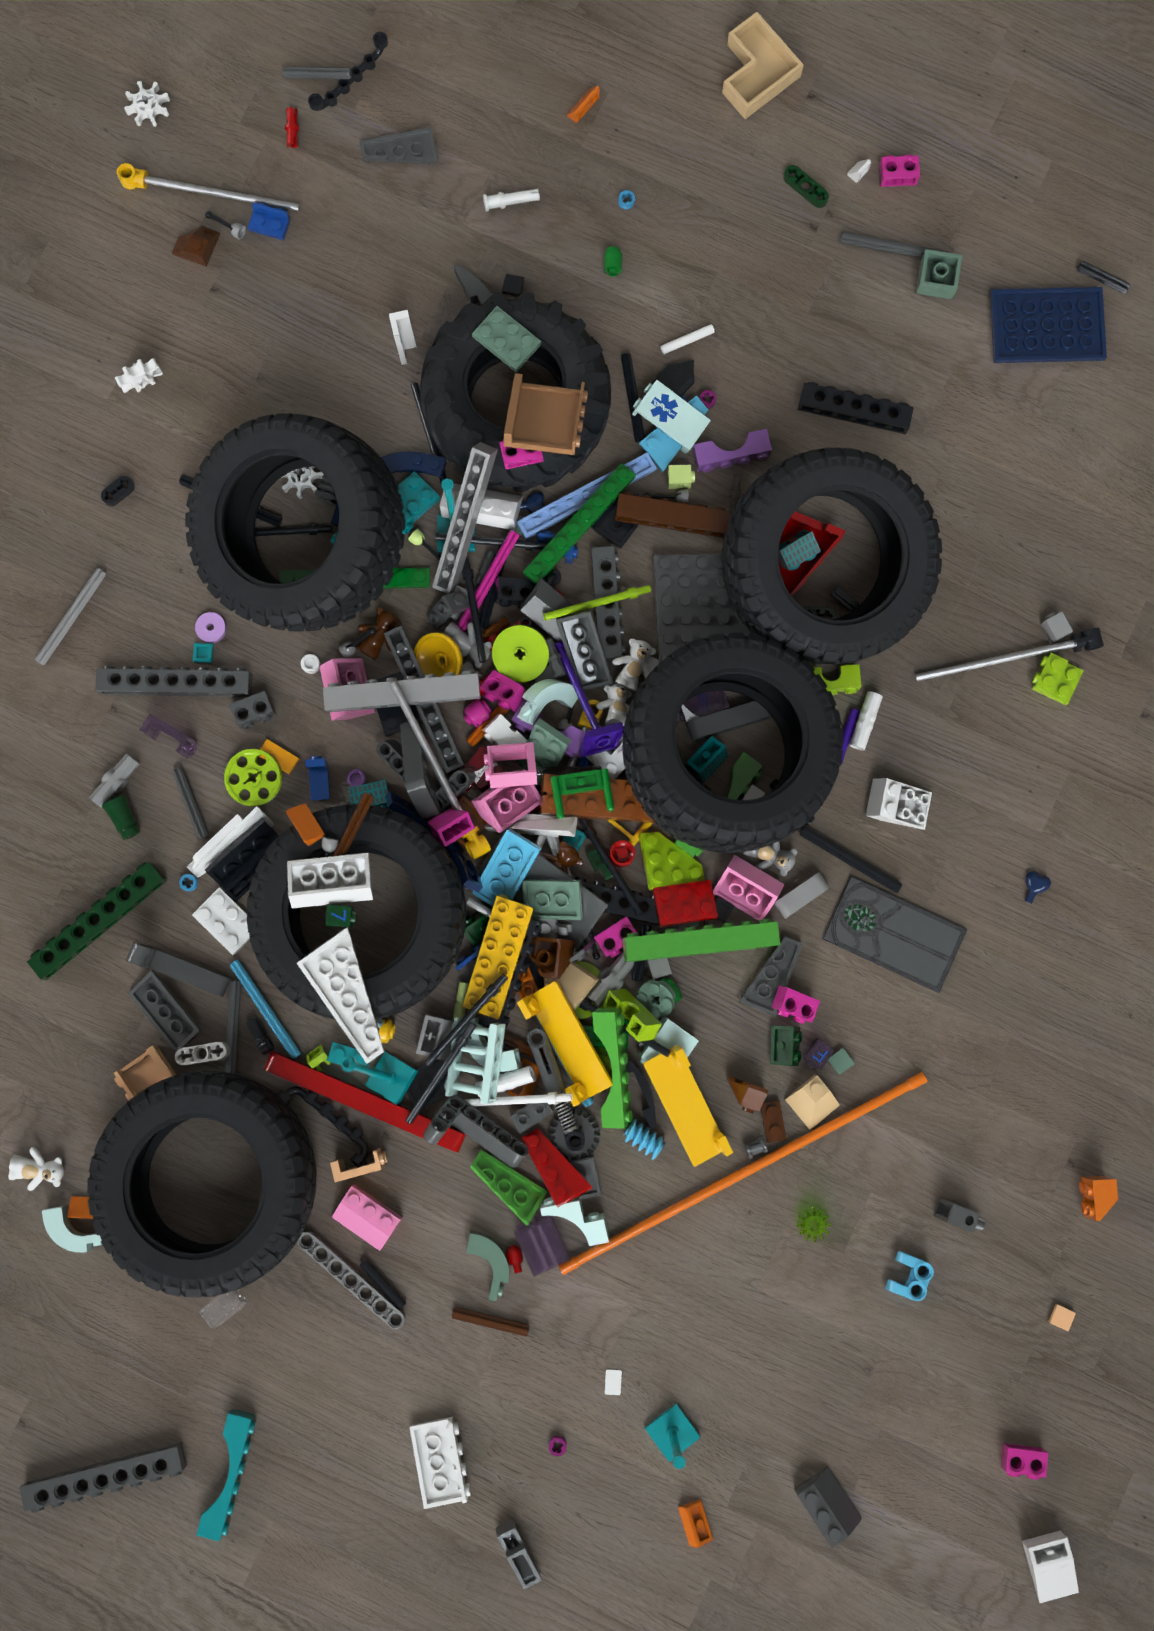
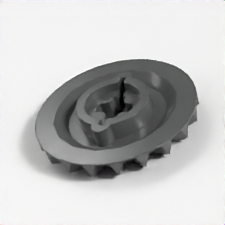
M581 1109L570 1110L573 1111L571 1114H574V1121H576L575 1124H577L578 1128L582 1125L580 1130L585 1137L584 1147L574 1152L567 1148L563 1135L564 1129H562L564 1126H561L560 1116H556L550 1126V1142L568 1160L590 1156L596 1150L600 1140V1129L595 1118ZM574 1138L570 1144L578 1146L581 1143V1139Z

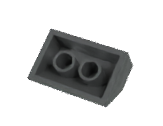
M827 1466L794 1489L831 1548L849 1537L862 1520Z

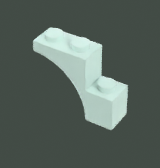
M580 1196L558 1208L552 1197L541 1202L540 1210L542 1216L553 1215L570 1220L582 1230L589 1246L609 1242V1233L604 1213L593 1212L585 1217Z

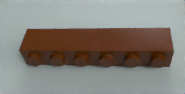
M624 492L622 494L619 493L614 521L724 538L731 512L721 507L712 509L703 504L694 506L684 501L675 503L666 498L657 500L652 499L648 495L639 497L634 496L632 493Z

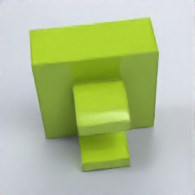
M322 1044L305 1055L312 1069L316 1067L318 1071H321L322 1069L319 1064L323 1061L330 1065V1062L327 1061L326 1049Z

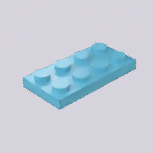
M508 828L480 877L483 888L479 893L473 890L472 894L492 907L497 895L504 894L510 896L509 899L513 900L542 848Z

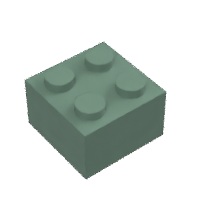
M925 249L921 259L916 294L953 299L958 288L962 255Z

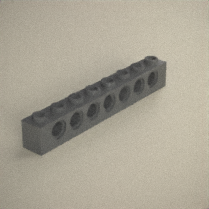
M402 626L384 633L404 680L407 676H416L417 679L424 678V673ZM438 704L416 705L446 773L449 775L464 768L465 764Z
M103 666V669L96 668L95 691L101 695L249 697L252 695V674L245 668H236L235 671H228L227 668L209 670L206 667H199L198 670H190L188 667H179V670H171V667L152 669V667L142 666L141 669H134L131 666H122V669H115L114 666ZM117 676H121V681L118 684H114V679ZM140 676L139 683L133 684V679ZM159 677V682L152 685V679ZM178 677V682L175 685H171L172 678ZM197 677L196 684L190 685V680ZM211 678H216V683L212 686H209V680ZM235 678V683L232 686H227L228 680Z
M182 1442L27 1481L19 1487L24 1512L32 1510V1513L38 1512L48 1505H51L52 1508L58 1507L68 1500H71L72 1503L84 1499L83 1496L87 1495L97 1497L107 1490L116 1492L123 1489V1486L126 1485L136 1487L141 1485L142 1481L150 1479V1482L161 1480L162 1476L165 1475L175 1477L182 1474L181 1471L185 1469L187 1464ZM159 1459L166 1461V1468L160 1466ZM140 1464H143L147 1467L146 1473L140 1470ZM120 1469L127 1472V1478L121 1476ZM101 1474H104V1475L107 1476V1478H108V1482H107V1483H105V1482H103V1481L101 1480V1478H100V1475H101ZM81 1479L87 1481L88 1488L81 1485ZM62 1484L68 1487V1493L62 1490ZM42 1490H46L48 1492V1498L42 1495Z

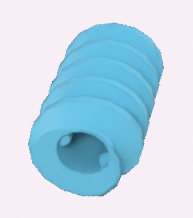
M634 1118L623 1136L626 1135L625 1142L627 1143L632 1139V1147L639 1144V1151L646 1148L645 1155L647 1156L652 1152L651 1159L654 1160L661 1152L666 1141L662 1143L663 1136L656 1139L657 1133L655 1131L649 1135V1127L642 1130L643 1123L636 1126L637 1119Z

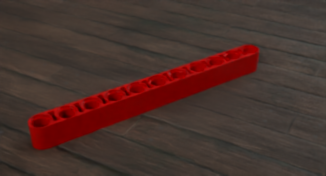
M271 1051L264 1070L423 1139V1133L432 1120L429 1117L418 1114L413 1123L409 1124L405 1119L411 1112L410 1109L396 1105L387 1099L317 1069H312L310 1066L274 1051ZM450 1127L437 1145L459 1153L466 1134Z

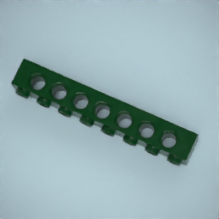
M144 862L140 864L132 876L127 875L123 878L121 885L117 888H111L106 893L107 896L104 899L95 901L88 912H83L76 917V922L65 926L60 931L61 934L56 938L52 937L45 943L46 946L43 949H38L30 955L31 959L27 963L41 980H48L167 882L153 863ZM144 877L145 885L143 887H139L138 881L140 878ZM129 890L130 897L125 900L123 898L124 891ZM114 902L115 909L109 912L108 905ZM98 914L100 921L95 925L93 917ZM83 927L85 933L82 937H79L78 930ZM65 940H68L69 947L65 950L63 948V942ZM50 952L54 954L52 962H49L47 959Z

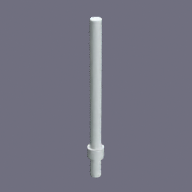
M548 1092L547 1095L496 1097V1102L490 1104L480 1103L481 1098L463 1100L471 1106L529 1103L558 1104V1102L572 1101L573 1095L572 1093L558 1094L557 1092Z

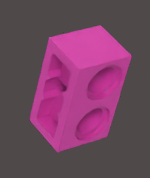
M907 154L896 157L893 155L882 157L879 164L880 187L917 185L920 178L919 156Z
M504 439L503 442H499L506 470L544 462L542 451L534 450L529 452L526 449L514 448L517 450V453L509 456L506 453L512 447H504Z
M495 670L491 672L480 687L488 701L492 703L496 701L504 710L510 709L514 712L518 709L522 700H524L522 696L526 692L522 685Z
M627 917L594 937L606 958L608 956L614 958L621 953L620 949L623 948V938L620 935V931L627 928L631 933H637ZM606 939L614 940L615 947L613 949H606L604 947Z
M779 986L771 1008L778 1010L777 1014L787 1018L789 1015L793 1016V1021L804 1024L805 1021L812 1023L820 1001L790 988Z
M1003 1443L1001 1468L1007 1475L1012 1477H1019V1474L1027 1475V1478L1039 1480L1040 1477L1046 1478L1048 1452L1044 1448ZM1018 1457L1017 1464L1011 1465V1459ZM1038 1459V1465L1031 1468V1462Z

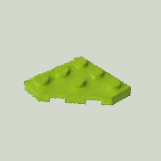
M661 833L639 834L638 837L649 890L657 887L705 880L702 864Z

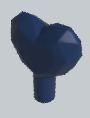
M541 492L531 494L526 502L521 503L520 511L527 510L532 514L545 507L543 504L544 495Z
M1035 871L1028 872L1026 875V886L1029 892L1025 901L1032 904L1036 894L1043 893L1050 887V878L1040 876Z

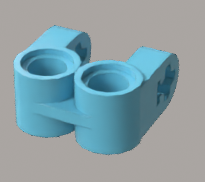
M898 1251L895 1260L910 1266L908 1280L905 1284H901L888 1279L885 1289L911 1300L921 1301L927 1295V1286L934 1274L933 1267L923 1259ZM920 1266L926 1267L924 1275H918V1268ZM914 1285H919L920 1287L917 1294L911 1293V1288Z

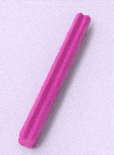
M510 530L475 592L478 609L519 538V534L513 530ZM470 607L465 610L457 624L463 632H466L468 623L472 621Z

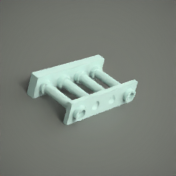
M455 1017L452 1023V1029L459 1023V1021L463 1017ZM492 1023L489 1028L479 1026L475 1028L473 1034L488 1037L487 1047L467 1044L466 1047L461 1049L448 1069V1076L444 1085L446 1090L445 1096L457 1095L458 1091L480 1095V1103L490 1104L496 1102L505 1032L504 1023ZM468 1024L466 1025V1027H465L459 1034H463V1032H464L465 1029L467 1028ZM457 1037L451 1043V1050L457 1043ZM468 1052L484 1055L486 1058L485 1066L479 1067L461 1063L462 1053ZM460 1071L482 1075L483 1085L479 1087L459 1083Z

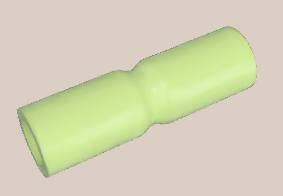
M459 982L452 1017L453 1021L455 1017L465 1016L466 1008L462 1006L469 987L468 983Z

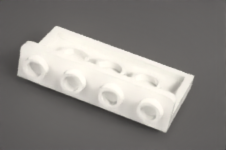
M453 1417L410 1425L424 1509L461 1501L467 1503L471 1492L469 1483L466 1484L464 1478L467 1475L466 1464L462 1463L460 1456L463 1455L462 1443H458L457 1435L460 1434L458 1422H454Z

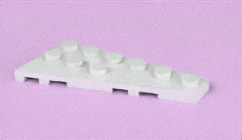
M346 928L297 964L366 1064L382 1054L384 1048L349 929Z

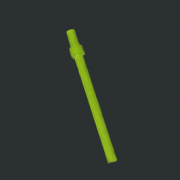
M646 585L638 588H627L624 592L543 613V618L547 621L629 598L631 600L637 598L638 595L651 592V587Z

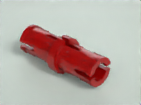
M293 107L286 109V146L290 147L291 144V148H297L299 131L298 110L295 108L293 112Z

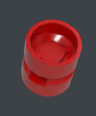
M625 840L615 842L610 850V858L615 866L624 868L633 862L635 857L633 845Z

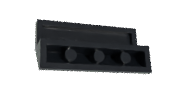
M261 818L204 870L236 902L249 891L252 877L261 858H263L266 850L279 835Z

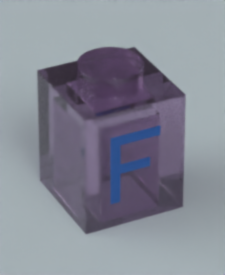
M816 1039L803 1057L807 1060L805 1064L813 1070L816 1068L822 1070L835 1050L820 1039Z

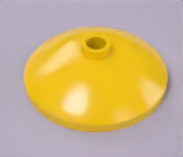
M436 632L423 636L417 642L414 653L424 675L435 674L436 677H443L444 673L461 674L463 665L461 651L451 637Z

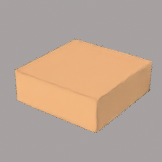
M1055 1304L1048 1322L1069 1331L1076 1313Z

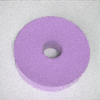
M208 612L202 614L197 619L195 631L202 641L217 643L224 638L227 626L220 615ZM214 625V629L209 631L208 627Z

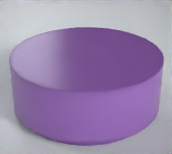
M359 769L351 770L347 775V783L351 787L366 784V775Z

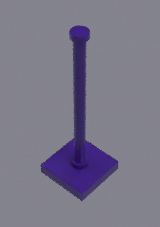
M563 642L556 643L555 647L558 653L561 654L562 664L593 729L585 733L579 750L581 757L616 749L624 732L622 722L600 728L564 650Z

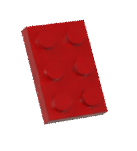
M711 880L653 888L660 927L717 919L718 917Z

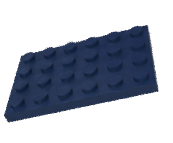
M1103 287L992 289L990 291L994 363L1106 360Z

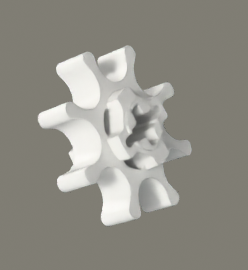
M138 81L137 84L140 90L137 94H131L129 91H126L125 94L128 100L133 101V104L125 106L124 109L127 115L138 113L135 117V122L138 126H141L144 119L149 118L152 125L156 127V115L163 114L166 117L169 116L167 108L161 107L164 102H169L170 98L167 93L157 95V92L160 90L157 82H153L152 88L146 90L142 82Z
M154 358L143 364L141 359H138L137 363H134L130 368L123 367L122 369L125 374L116 376L115 379L124 393H127L132 388L140 392L147 384L154 385L156 383L154 377L162 375L163 372Z
M314 467L296 469L281 477L288 478L287 484L283 485L282 489L287 493L290 488L295 487L298 489V498L302 499V491L305 488H311L315 493L317 488L313 485V481L317 478L322 479L325 476L322 472H314Z

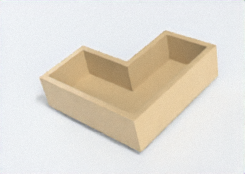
M758 12L729 32L727 46L744 66L724 81L722 94L741 116L747 119L799 79L802 75L804 64Z

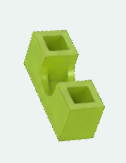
M859 664L840 666L838 668V679L835 681L826 680L822 675V668L814 667V673L816 675L820 674L827 684V691H830L832 695H837L838 692L855 694L862 687Z
M626 988L609 990L602 1007L621 1008L624 1018L630 1021L626 1030L638 1042L654 1040L662 1023Z

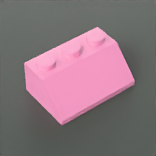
M363 658L331 659L319 666L324 687H328L330 683H339L340 686L347 685V682L351 681L366 684L367 676ZM363 709L330 712L332 721L348 720L373 714L375 710Z
M520 769V770H514V771H526V770H525V769ZM535 785L498 787L487 789L473 799L472 803L481 818L498 833H501L540 805L541 796Z
M734 855L715 886L713 894L759 921L765 918L785 884Z
M356 1184L350 1187L332 1216L333 1219L379 1251H381L403 1218Z

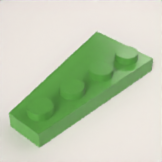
M480 1150L470 1168L528 1226L548 1191L485 1151Z

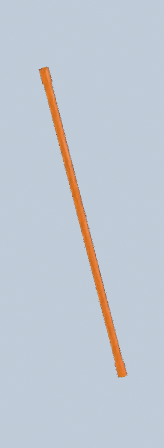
M920 1072L908 1078L896 1087L609 1238V1242L598 1244L577 1256L558 1264L562 1274L565 1275L583 1263L907 1091L927 1083L926 1076L923 1072Z

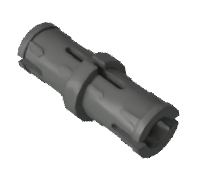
M547 639L546 642L549 648L548 663H550L555 678L563 677L567 673L561 661V654L558 653L553 639Z

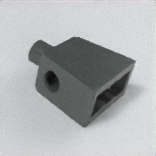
M943 1198L939 1199L934 1217L972 1233L975 1229L979 1231L984 1229L985 1220L979 1218V1213Z

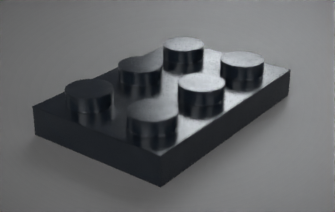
M401 672L377 679L378 682H386L387 678H397V681L404 680ZM409 705L415 718L420 719L416 705ZM401 706L376 708L386 737L401 732L400 724L408 722Z

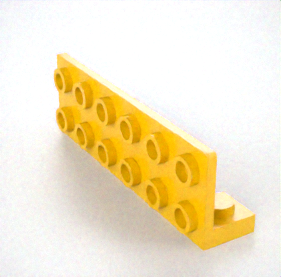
M504 894L496 896L462 1006L470 1010L486 992L485 989L504 973L508 977L507 981L498 989V994L495 997L492 996L478 1012L495 1019H499L534 910L533 907L510 900V896Z
M558 981L550 983L517 1002L525 1019L534 1015L537 1016L570 1076L573 1084L564 1090L566 1093H572L573 1100L571 1103L574 1107L613 1085L612 1079Z
M675 1045L669 1048L671 1054L668 1058L660 1053L643 1062L692 1165L695 1167L721 1152L726 1157L731 1155L733 1151L726 1136L719 1131L689 1069L691 1064L683 1048Z

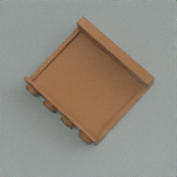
M515 373L504 430V447L575 455V449L580 447L581 435H578V432H582L583 420H580V417L585 416L586 405H583V402L587 403L588 391L584 390L585 382H582L581 390L523 383V374Z

